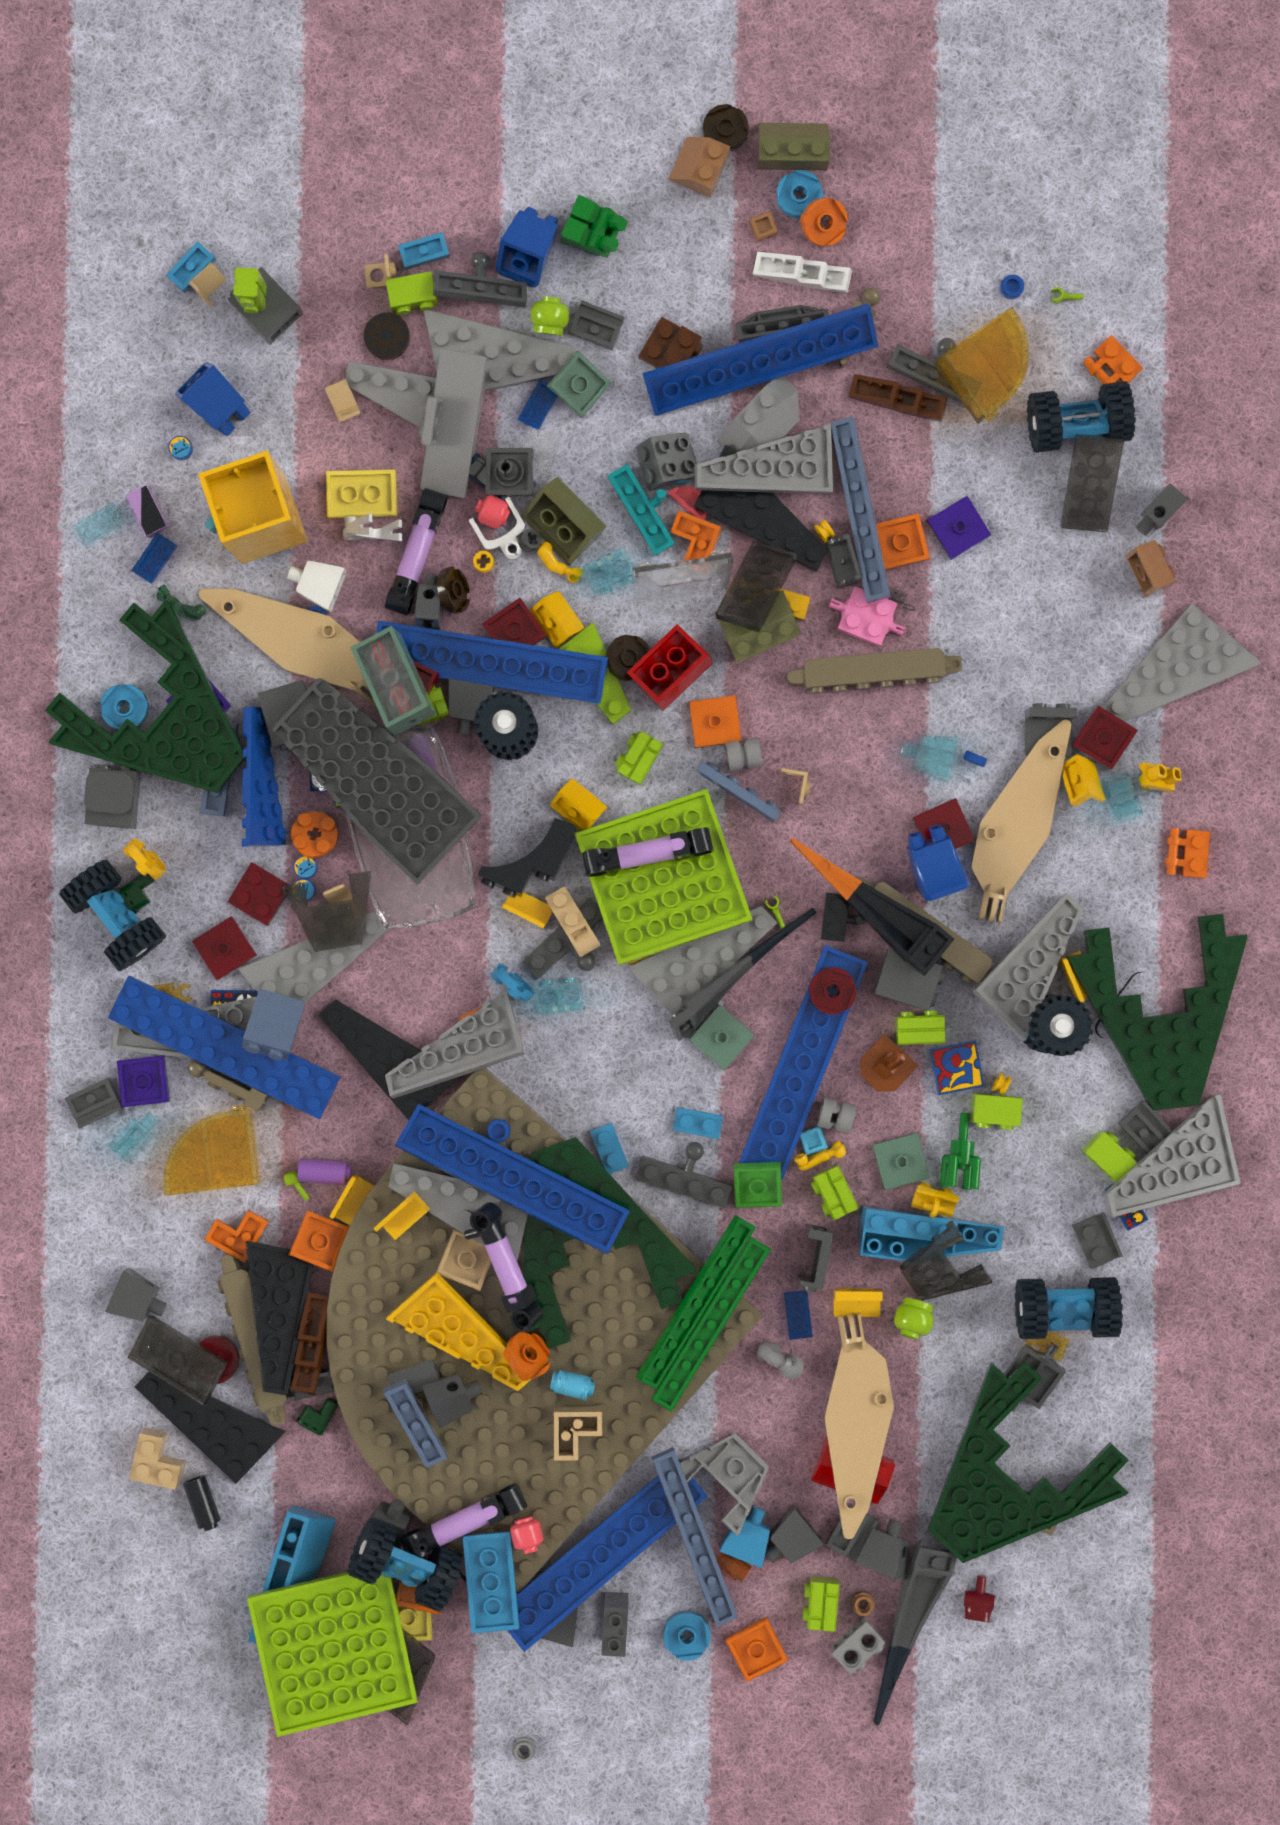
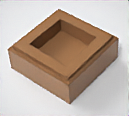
M771 211L750 218L748 221L757 242L779 234Z

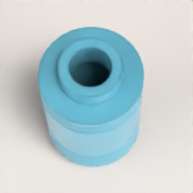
M559 1369V1372L554 1371L550 1390H554V1393L587 1401L588 1396H593L595 1383L591 1382L592 1377Z

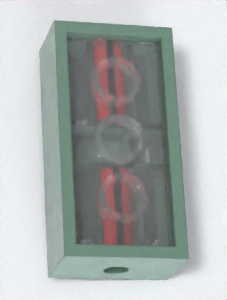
M393 626L350 647L385 727L396 736L437 714L401 634Z

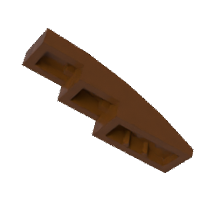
M854 374L848 395L849 398L939 422H942L948 401L945 396L924 393L922 389L901 386L899 382Z
M307 1294L297 1337L299 1344L294 1361L296 1368L291 1385L292 1392L316 1395L327 1336L329 1295Z

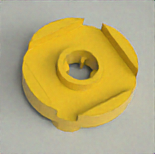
M133 838L122 849L123 852L130 859L135 860L137 863L135 867L142 875L146 876L149 874L153 879L158 880L166 873L165 864L153 850L150 853L147 849L143 848L146 845L137 838Z

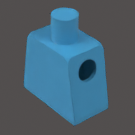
M753 1505L738 1536L728 1529L720 1542V1552L762 1568L770 1533L769 1525L762 1523L766 1511L761 1507Z

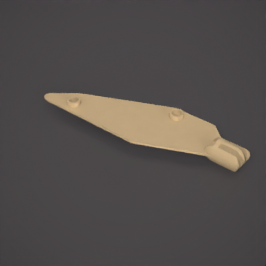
M203 588L199 591V597L283 669L314 679L322 678L327 683L354 690L377 709L374 700L364 692L365 689L369 691V688L350 648L360 643V641L330 616L236 589ZM228 604L233 606L231 611H226Z
M1062 720L1037 741L980 821L971 869L984 891L978 918L980 920L985 918L990 898L987 921L993 922L998 900H1000L996 923L1001 924L1007 895L1049 837L1071 730V722L1069 720ZM1052 747L1058 750L1056 756L1051 754Z
M860 1312L855 1313L858 1337L856 1336L852 1314H846L849 1338L846 1335L843 1316H837L842 1346L824 1416L842 1531L846 1539H852L855 1536L869 1510L894 1409L886 1359L865 1341ZM852 1498L854 1501L853 1506L847 1507V1500Z

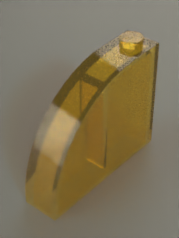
M1013 307L1009 308L942 355L935 363V366L977 424L985 419L987 422H990L998 416L997 410L1017 392L1024 380L1029 362V345L1020 317Z
M246 1105L232 1106V1111L206 1117L187 1129L176 1141L167 1158L163 1176L164 1196L261 1183L253 1108L246 1109Z

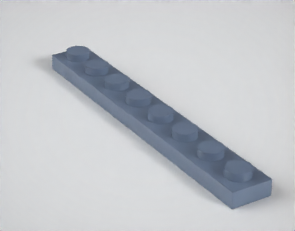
M851 416L831 422L830 424L866 602L871 603L890 598L891 594L855 418Z
M673 1447L652 1456L651 1459L716 1627H719L738 1618L678 1457Z

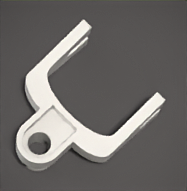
M507 497L505 501L517 521V524L510 532L498 539L486 540L473 518L469 519V523L486 550H494L500 547L508 559L514 560L522 552L516 537L523 532L525 524L510 497ZM511 545L516 546V553H510L508 547Z
M370 513L360 518L355 516L344 517V540L384 539L402 541V533L393 534L394 529L402 528V520L400 519L382 528L373 529L371 527H363L365 523L372 522V514Z

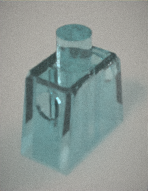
M921 735L918 738L917 745L904 742L901 756L914 759L911 769L947 783L950 780L959 738Z
M148 1112L140 1122L135 1118L132 1119L108 1147L122 1160L130 1164L155 1136L151 1129L160 1120L151 1112ZM136 1130H140L142 1133L138 1139L133 1137Z

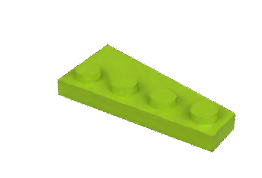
M594 623L590 624L559 648L560 650L605 657L606 650ZM607 667L601 704L597 705L614 725L631 712V708L619 680L610 673Z

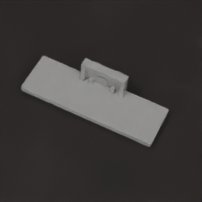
M441 349L434 396H428V400L424 401L423 414H425V420L419 430V437L422 438L421 444L426 445L421 490L428 488L450 496L466 497L487 357L448 349Z

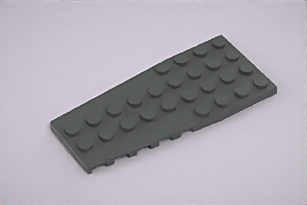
M318 678L272 728L285 742L284 744L289 750H292L301 760L300 762L305 768H308L316 777L320 785L324 786L331 794L335 802L340 804L347 812L346 814L359 829L417 885L483 816L428 763L322 678Z

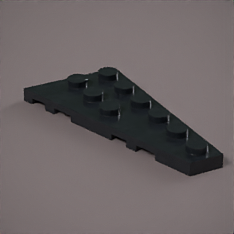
M335 1000L319 1014V1017L408 1120L418 1104L427 1107L462 1077L459 1076L392 1099L389 1095L385 1074L406 1059L413 1058L422 1050L338 1000Z
M151 1369L135 1385V1388L235 1484L285 1433V1430L272 1426L264 1420L257 1419L236 1407L212 1396L210 1397L154 1369Z

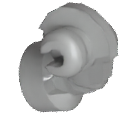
M771 1342L761 1343L757 1351V1358L760 1361H767L770 1365L778 1367L782 1376L791 1380L797 1379L802 1374L804 1365L800 1357L792 1354L784 1357L781 1354V1346Z

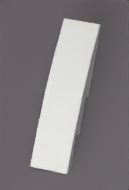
M757 252L753 275L757 277L839 293H848L852 274L851 268L829 266L826 262L804 260L802 256Z

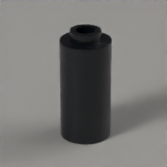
M200 1475L185 1481L183 1487L198 1529L204 1528V1531H209L218 1526L217 1522L221 1518L206 1476Z

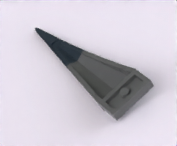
M811 908L681 1001L685 1010H679L674 1013L669 1021L672 1032L677 1040L681 1041L695 1031L729 990L763 956L811 918L816 911Z
M921 1545L914 1546L910 1564L907 1566L905 1579L902 1582L874 1717V1723L877 1726L881 1722L899 1675L922 1627L952 1577L957 1557L950 1550Z

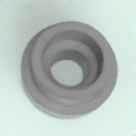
M528 1737L518 1738L512 1747L513 1756L521 1762L531 1760L536 1752L535 1743ZM525 1745L529 1750L521 1752L520 1747Z

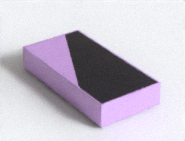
M147 485L126 495L147 538L169 528Z

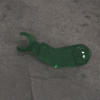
M163 584L158 588L157 599L160 602L168 601L179 617L200 620L206 614V609L202 604H197L196 606L182 604L176 597L170 594L166 585Z

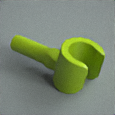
M1054 287L1051 290V293L1057 292L1061 295L1059 298H1051V301L1055 304L1068 299H1083V294L1064 293L1060 287Z
M774 896L777 902L775 906H770L767 899L765 904L766 908L775 915L781 929L785 927V924L778 909L779 899L777 896Z
M296 1171L285 1173L284 1181L286 1186L295 1185L305 1201L308 1200L310 1197L301 1186V1183L298 1182V1173Z

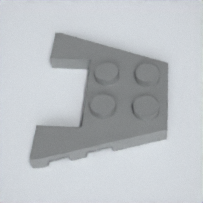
M735 1433L682 1461L680 1465L687 1483L703 1467L737 1501V1504L721 1521L738 1536L769 1466Z

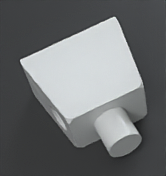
M307 561L304 570L292 566L287 579L298 583L296 592L331 613L347 571L339 566Z

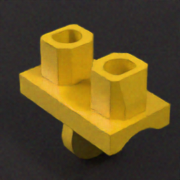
M1146 762L1139 764V768L1142 771V775L1139 776V782L1144 790L1157 789L1172 792L1175 790V783L1182 780L1180 768H1169L1163 764L1155 765Z
M921 1182L916 1188L911 1207L930 1212L929 1217L935 1218L937 1214L952 1218L956 1204L959 1201V1196L954 1195L953 1190L944 1188L940 1191L932 1189L928 1183Z

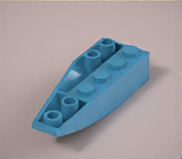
M861 1205L858 1224L859 1255L907 1262L999 1251L1002 1247L1004 1227L942 1216L932 1218L929 1217V1214Z
M291 1505L287 1511L262 1592L313 1580L323 1563L336 1518ZM252 1626L248 1641L256 1643L254 1629Z

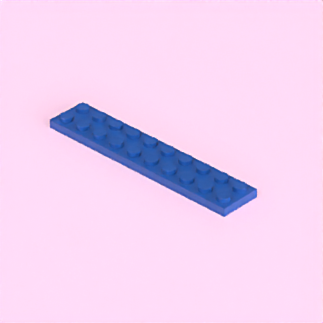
M867 303L642 374L654 414L657 416L879 347L871 307Z
M378 620L376 634L393 626L401 634L412 660L438 672L439 678L601 704L608 657Z
M824 945L811 980L822 969L836 967L850 974L854 980L856 990H858L868 962ZM809 985L739 1160V1163L781 1162V1180L784 1178L850 1011V1008L842 1013L834 1015L821 1012L810 1000ZM837 985L827 986L826 991L829 992V997L832 998L833 995L839 994V991L836 989Z
M132 976L127 977L108 1016L109 1019L318 1119L322 1118L341 1076L293 1053H290L288 1061L283 1059L277 1061L259 1053H250L245 1048H242L245 1030Z
M420 1104L417 1105L395 1144L397 1148L607 1255L630 1213L629 1210Z
M658 1475L517 1594L520 1627L519 1629L507 1631L524 1652L676 1524ZM692 1477L687 1484L697 1506L708 1496Z

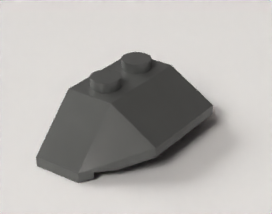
M805 305L754 312L742 322L739 321L735 324L739 343L828 316L829 313L828 309H818Z

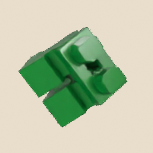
M578 194L570 217L561 234L560 243L568 246L572 245L595 256L601 255L608 258L610 252H616L619 245L616 237L619 231L625 230L628 222L611 208L601 207L596 202Z

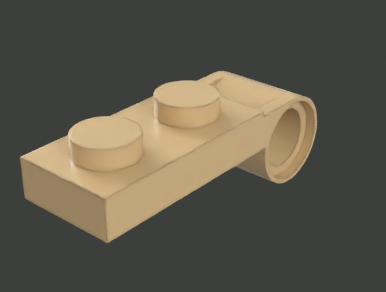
M565 886L545 897L546 902L580 958L600 947L596 936Z

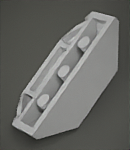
M784 376L773 379L734 418L717 442L722 447L726 444L734 453L784 438L799 422L798 390Z

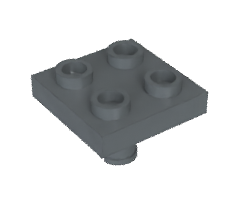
M486 448V496H533L534 449Z

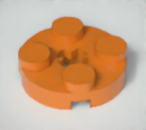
M826 197L815 199L808 204L800 217L805 237L815 245L831 246L839 242L845 235L848 215L844 206L837 200ZM822 216L824 218L826 216L829 217L827 228L820 225Z
M311 811L299 815L292 826L291 839L301 855L307 858L318 859L324 857V855L336 847L338 830L334 820L327 814ZM314 829L318 830V833L321 832V837H316V840H310L311 836L308 837L309 832H312Z
M519 1332L510 1338L503 1355L521 1380L536 1379L547 1372L550 1367L547 1356L550 1355L547 1344L538 1334ZM526 1352L531 1354L529 1358L526 1356Z

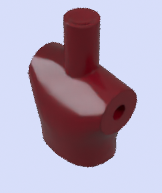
M977 1576L975 1591L965 1590V1619L990 1623L995 1595L985 1592L986 1577Z

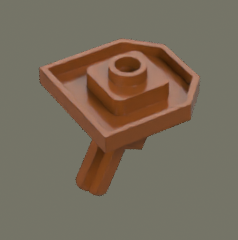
M885 1034L860 1058V1076L877 1092L895 1091L918 1067Z

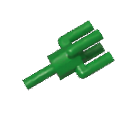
M960 1113L958 1140H951L950 1154H945L942 1157L940 1187H956L959 1169L964 1170L962 1189L979 1190L981 1158L974 1156L975 1142L968 1141L970 1113Z

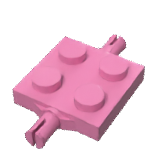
M854 586L850 598L845 603L832 598L829 604V608L841 612V621L837 631L877 647L882 645L883 639L889 631L902 636L906 628L893 623V614L898 603L888 599L868 603L866 602L864 590Z

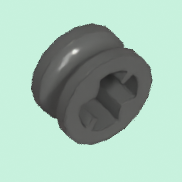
M527 529L518 536L517 541L523 551L531 552L541 545V536L536 530Z

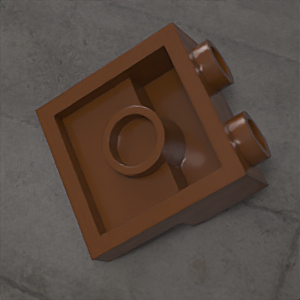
M661 317L638 358L658 369L690 359L693 356L697 357L703 348V344H701L702 337L684 326L679 327Z

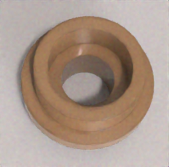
M859 1592L853 1596L851 1606L857 1615L868 1616L875 1608V1601L869 1593ZM861 1600L867 1601V1605L865 1607L859 1606V1602Z

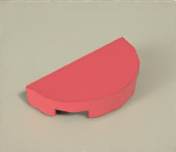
M693 486L675 487L668 492L690 515L706 520L707 514L693 508L701 493L700 490H695Z

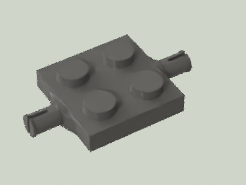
M1053 1342L1050 1343L1044 1353L1036 1351L1025 1344L1004 1373L1009 1377L1025 1361L1043 1378L1022 1400L1038 1409L1041 1408L1066 1373L1065 1369L1052 1359L1059 1349Z

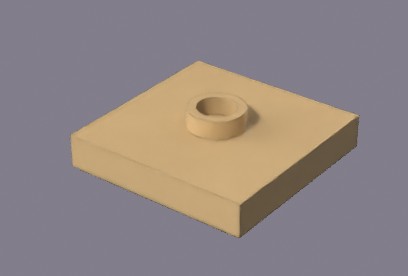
M454 1229L436 1272L446 1279L480 1292L492 1262L484 1246L473 1239L467 1240L462 1232Z

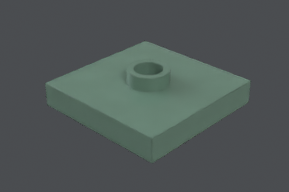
M578 350L548 383L547 387L576 415L582 418L612 382Z
M719 1004L689 1040L725 1070L755 1035Z
M917 1132L872 1144L884 1190L930 1178Z

